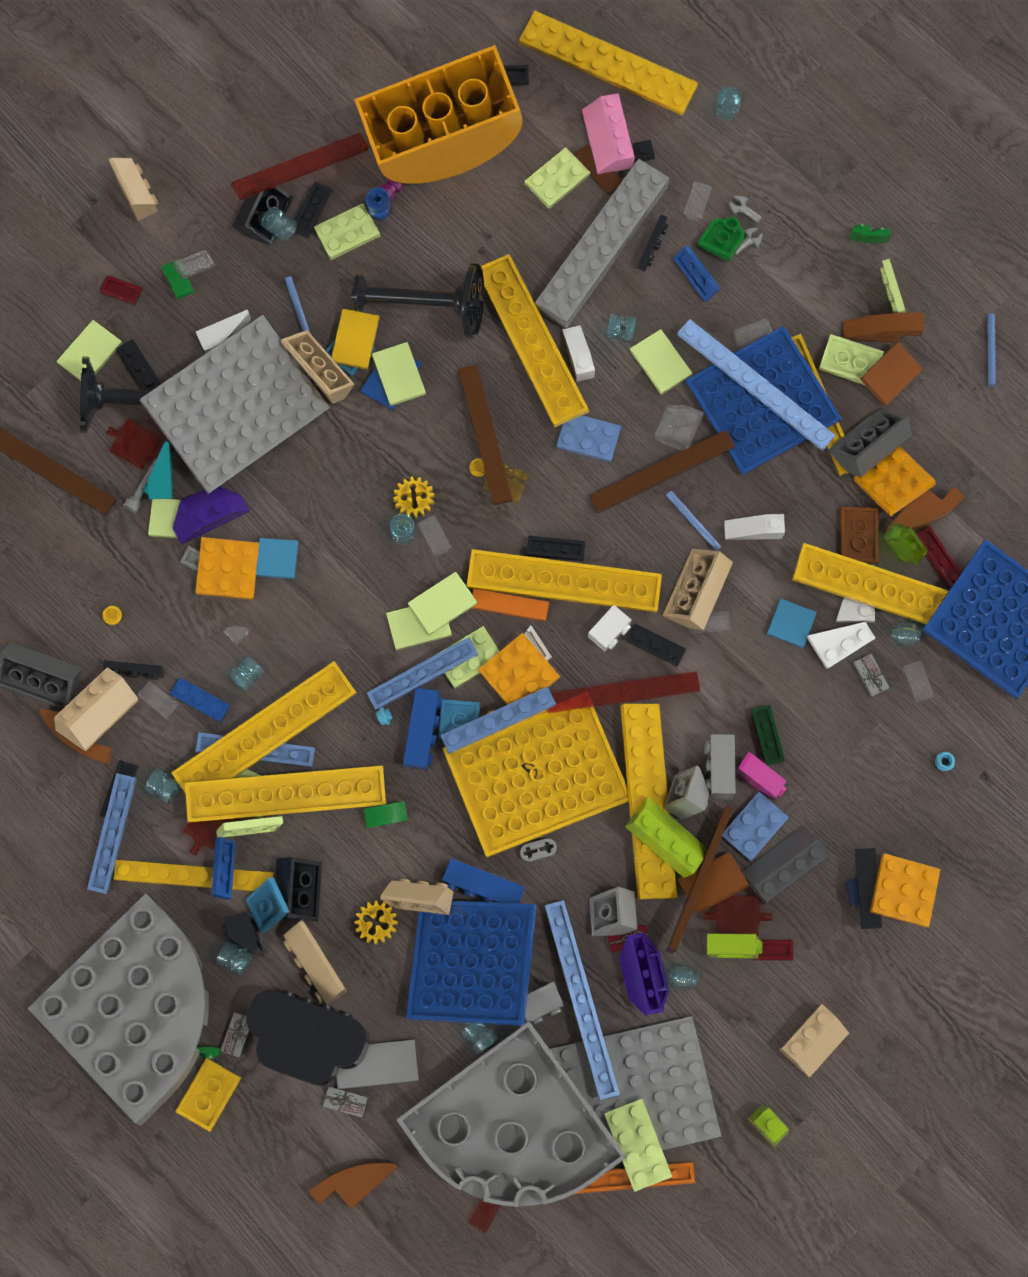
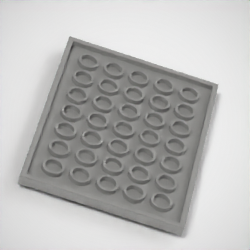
M264 315L140 399V402L207 494L330 408L297 361L283 346L281 339Z
M692 1016L604 1036L620 1095L601 1101L584 1043L578 1042L550 1049L611 1135L612 1133L604 1113L643 1099L662 1150L722 1137Z

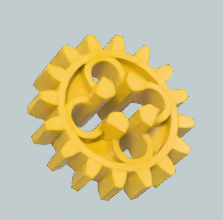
M412 476L409 482L403 479L404 484L398 483L399 490H394L396 496L393 497V500L398 502L395 504L396 509L401 508L400 514L406 512L407 518L411 514H414V517L417 518L419 513L425 516L424 511L430 512L429 505H434L432 499L435 498V495L430 493L433 490L432 486L427 487V480L422 483L421 477L414 481ZM412 486L416 487V503L418 506L416 509L412 508L413 501L410 489ZM422 494H425L427 497L425 499H422L421 496ZM403 496L407 497L406 501H403L401 498Z
M375 901L373 906L367 902L368 908L365 909L361 906L362 914L356 913V916L359 918V920L354 921L356 925H359L356 932H362L360 938L367 937V943L374 940L375 945H377L378 940H381L384 944L385 937L392 939L390 933L397 931L393 927V925L398 924V921L393 920L397 915L396 913H390L392 911L391 906L387 909L385 908V902L381 906H379L378 901ZM382 910L384 915L379 918L381 924H389V928L383 930L380 925H377L375 927L376 933L369 935V930L373 929V923L370 921L364 922V917L368 915L372 920H376L377 911Z

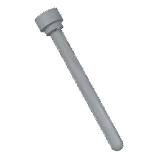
M161 449L133 497L127 498L123 504L127 510L133 513H137L140 508L139 500L145 492V483H148L149 476Z

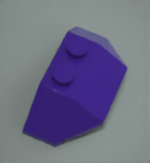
M220 486L209 494L202 490L180 501L172 529L182 545L250 512L242 496L238 493Z
M645 933L626 936L620 956V964L628 999L646 1016L664 1011L669 988L660 951L647 938L648 936Z

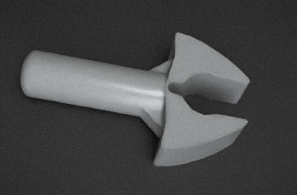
M734 196L733 200L740 204V206H735L732 202H729L730 210L734 216L742 212L755 222L761 220L759 214L746 206L748 198Z
M758 228L746 229L744 231L746 239L742 242L735 255H738L749 245H755L758 248L763 233L757 238L751 239Z

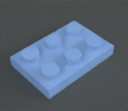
M582 415L563 424L556 448L611 463L621 426Z
M758 792L724 831L722 838L751 862L789 817L762 793Z

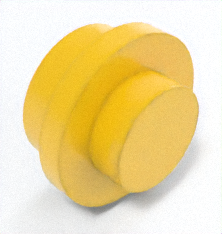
M476 458L472 460L469 466L471 474L476 477L484 476L485 470L482 459Z
M109 606L104 609L102 617L107 624L115 625L121 621L122 612L116 606Z

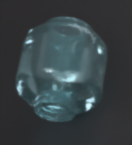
M900 622L897 628L892 629V639H895L897 646L914 648L916 644H919L921 629H918L916 624Z
M677 963L674 969L669 971V981H672L675 989L690 991L698 985L699 971H696L694 965Z

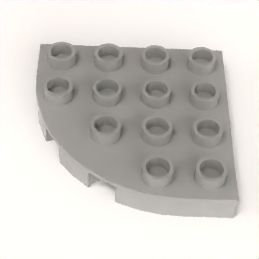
M145 894L28 1009L135 1124L142 1126L173 1095L192 1070L199 1056L200 1050L197 1049V1045L200 1040L202 1027L208 1026L209 992L204 989L201 973L203 966L189 938L159 905Z
M527 1022L397 1119L418 1152L440 1177L458 1190H463L483 1199L485 1202L515 1207L534 1206L564 1199L586 1188L627 1158L531 1022Z

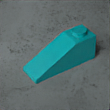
M166 439L149 476L148 483H145V494L149 495V499L173 498L171 443L168 439Z

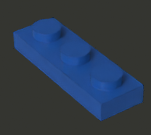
M685 246L673 258L705 302L709 301L720 290L689 246Z
M182 678L178 679L170 692L171 696L220 723L231 707L224 701Z
M218 837L215 840L211 896L229 900L232 897L236 842L223 837Z

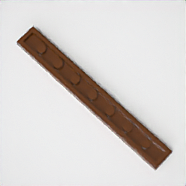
M473 365L459 368V375L493 504L499 505L512 502L510 487L478 367Z
M0 428L1 452L105 516L109 513L117 501L116 498Z
M727 430L590 495V498L597 512H603L734 449L735 445Z
M727 805L721 811L707 846L704 860L699 866L666 949V952L674 954L679 947L733 809Z

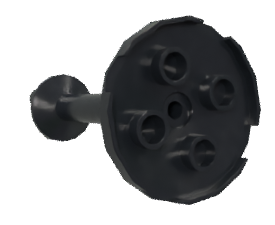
M471 263L462 285L458 286L454 292L369 287L364 275H355L351 300L354 302L355 311L362 312L367 301L453 307L455 313L461 317L466 338L474 339L473 335H478L484 309V301H480L481 286L484 287L483 269L481 264Z
M82 356V363L86 365V368H82L80 421L85 422V425H80V433L88 432L96 411L101 410L104 407V403L143 405L140 399L152 390L105 388L103 382L96 378L90 357Z

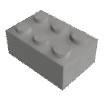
M711 734L709 739L706 740V744H704V755H707L706 763H704V775H708V779L705 782L709 791L708 800H732L735 795V735Z

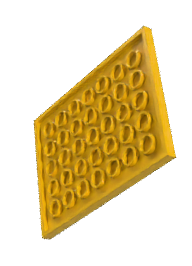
M588 693L558 703L548 710L451 754L448 753L446 747L442 749L486 858L629 802L627 785ZM527 763L532 764L535 767L525 765L527 769H531L530 773H528L525 769H523V767H521V765Z

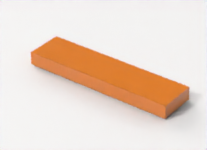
M473 589L472 595L477 601V605L471 609L546 622L549 607L548 601Z

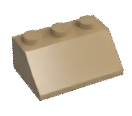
M132 158L108 159L137 220L139 221L158 212L156 208L158 201L154 194L150 195L148 190L151 188L148 181L142 179L141 174L143 172L139 164H134Z
M399 879V881H391L380 897L382 901L394 909L449 915L453 891L447 887L448 885L443 883L429 885L425 881L410 883V880Z
M821 1004L785 1042L779 1051L810 1078L849 1032L838 1018Z

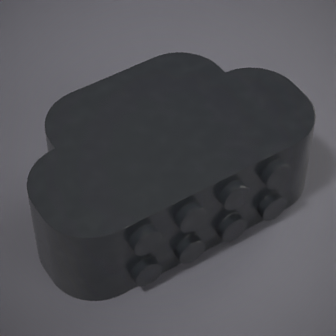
M266 990L257 994L249 1006L246 1023L250 1032L259 1038L256 1047L257 1056L260 1062L267 1068L312 1085L323 1086L335 1079L339 1068L351 1069L358 1066L364 1060L370 1044L369 1034L366 1028L360 1022L353 1019V1015L342 1010L336 1013L331 1006L323 1003L317 1006L315 1005L316 1002L303 996L301 1000L297 999L294 993L283 990L282 993Z

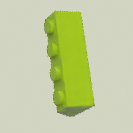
M649 797L645 798L625 826L683 878L693 875L704 860L707 847Z

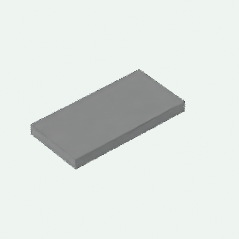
M415 1040L369 1044L366 1056L358 1066L351 1069L339 1068L337 1074L338 1089L419 1081Z

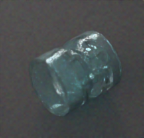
M726 86L718 93L715 109L717 115L722 119H732L738 114L741 93L737 88Z
M277 207L270 208L263 216L261 222L263 228L273 233L282 241L288 240L294 234L297 227L296 221L285 215Z
M611 313L606 337L617 339L620 336L622 340L632 341L636 318L630 316L622 318L619 314ZM621 325L626 326V330H621Z
M397 514L390 521L391 536L396 543L405 545L413 541L416 534L415 525L409 515Z
M245 655L239 662V668L234 667L228 676L247 692L254 684L253 680H258L265 671L252 658Z
M155 769L147 780L144 791L153 796L158 795V799L170 804L181 786L175 778H167L166 773Z
M227 940L217 957L216 964L224 968L231 967L232 972L242 976L251 961L253 952L244 948L238 949V945Z
M470 1023L461 1034L467 1041H472V1047L479 1055L492 1045L498 1037L492 1029H487L488 1024Z

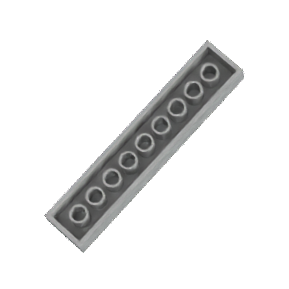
M637 160L536 300L535 305L539 313L564 329L568 328L668 188L669 177L642 160Z

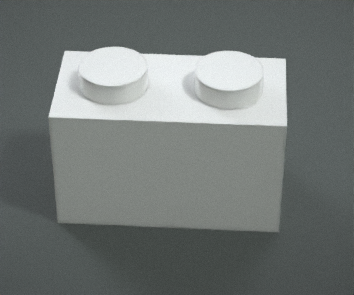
M613 605L590 630L588 638L604 652L608 648L612 650L619 642L617 638L621 634L624 636L631 629V626H629L631 619Z

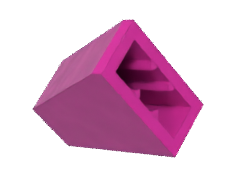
M750 752L747 753L735 772V776L773 800L777 796L781 797L786 790L784 786L786 780Z

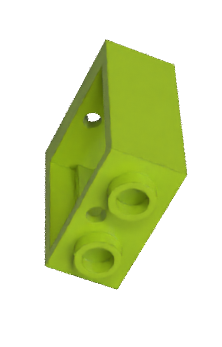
M707 934V955L710 958L759 959V954H762V941L756 934Z

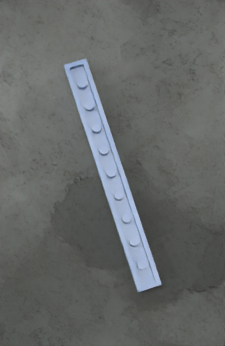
M691 319L678 332L679 337L820 450L823 451L835 438L834 433Z
M563 900L545 905L599 1099L601 1101L619 1096V1090L565 902Z

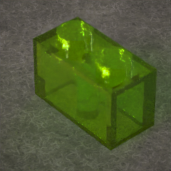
M894 523L884 536V539L902 561L918 565L928 551L911 527Z

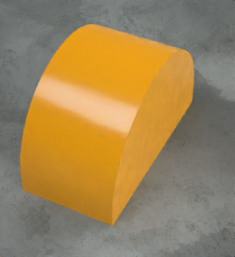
M496 45L354 99L382 174L386 178L400 183L418 184L434 182L476 168L508 147L517 137L523 122L519 105Z

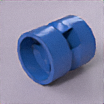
M379 187L368 191L366 205L371 218L375 220L387 218L391 212L388 192Z

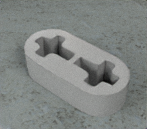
M552 839L528 843L521 848L520 857L525 862L549 858L556 853L557 845ZM545 843L554 847L551 849V853H547L546 850L540 851L539 849L544 848ZM526 848H529L530 851L537 850L536 853L532 854V858L523 855L526 852Z

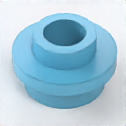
M384 707L379 708V711L376 712L379 722L382 726L390 725L391 719H393L390 710Z
M941 752L936 756L935 764L939 770L949 771L955 765V758L949 752ZM946 759L948 764L943 765L941 760Z

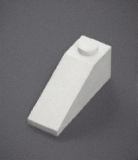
M248 309L196 331L205 354L248 324L251 320Z
M581 326L562 329L575 381L579 382L594 378L595 368Z
M784 514L758 515L725 520V540L782 539L785 533Z

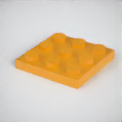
M900 446L865 475L854 477L855 482L890 516L936 485L935 479Z
M201 537L196 595L253 600L259 543Z
M524 633L520 634L478 669L480 674L507 705L543 688H549L560 678V675Z
M882 854L870 912L925 928L929 927L941 869L889 854Z

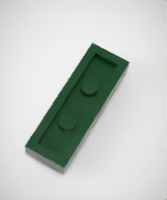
M767 705L751 709L764 763L770 766L785 762L771 706Z

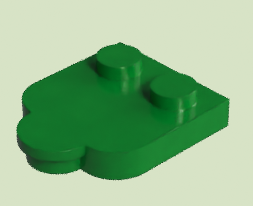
M728 217L725 220L720 218L714 219L698 241L697 247L731 261L744 241L745 232L735 217Z

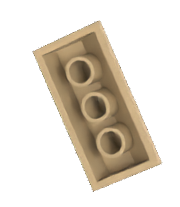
M307 330L281 340L283 346L332 404L347 397L355 384Z
M692 549L663 613V617L691 629L704 630L733 562L720 551Z
M107 667L54 717L55 729L65 738L86 751L138 702V698L125 680Z
M303 920L300 921L284 935L286 940L283 943L289 952L294 951L297 956L294 960L300 969L303 967L307 972L304 977L309 985H315L318 990L315 992V995L321 1003L324 1001L328 1005L345 994L347 990Z

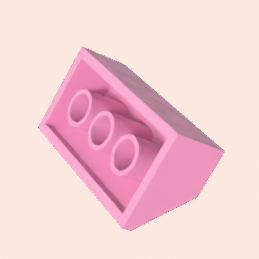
M619 94L601 96L582 109L597 174L631 169L634 166V153Z

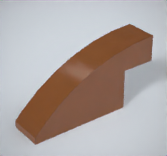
M889 313L847 320L843 322L842 338L860 342L896 343L902 335L921 336L924 331V313Z
M953 487L941 500L930 490H927L903 509L885 533L887 535L905 534L928 527L951 513L963 501L965 495Z
M40 709V714L47 725L65 744L88 759L110 766L114 753L111 747L97 745L95 742L88 750L84 751L56 731L54 717L59 712Z
M372 1163L348 1168L323 1180L309 1192L321 1204L336 1191L346 1204L353 1209L394 1172L398 1165L394 1163Z

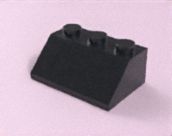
M267 177L255 178L232 227L246 237L272 245L293 197Z
M294 857L276 859L275 882L289 910V913L281 920L318 922L322 862Z
M248 911L224 918L225 923L222 924L227 938L229 937L230 940H233L236 944L259 957L264 956L255 919Z

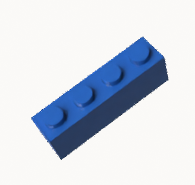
M416 688L403 762L406 768L427 771L428 765L432 766L433 754H430L431 746L435 747L436 735H433L434 727L438 728L439 716H436L437 708L441 709L443 697H439V691Z
M452 858L442 879V882L448 885L449 889L453 891L460 889L464 891V895L471 898L478 896L483 898L482 902L520 903L525 890L524 886Z

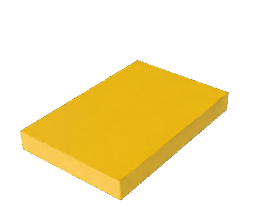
M343 309L331 358L339 365L368 370L380 317L378 315Z
M206 1058L175 1112L211 1132L242 1078Z

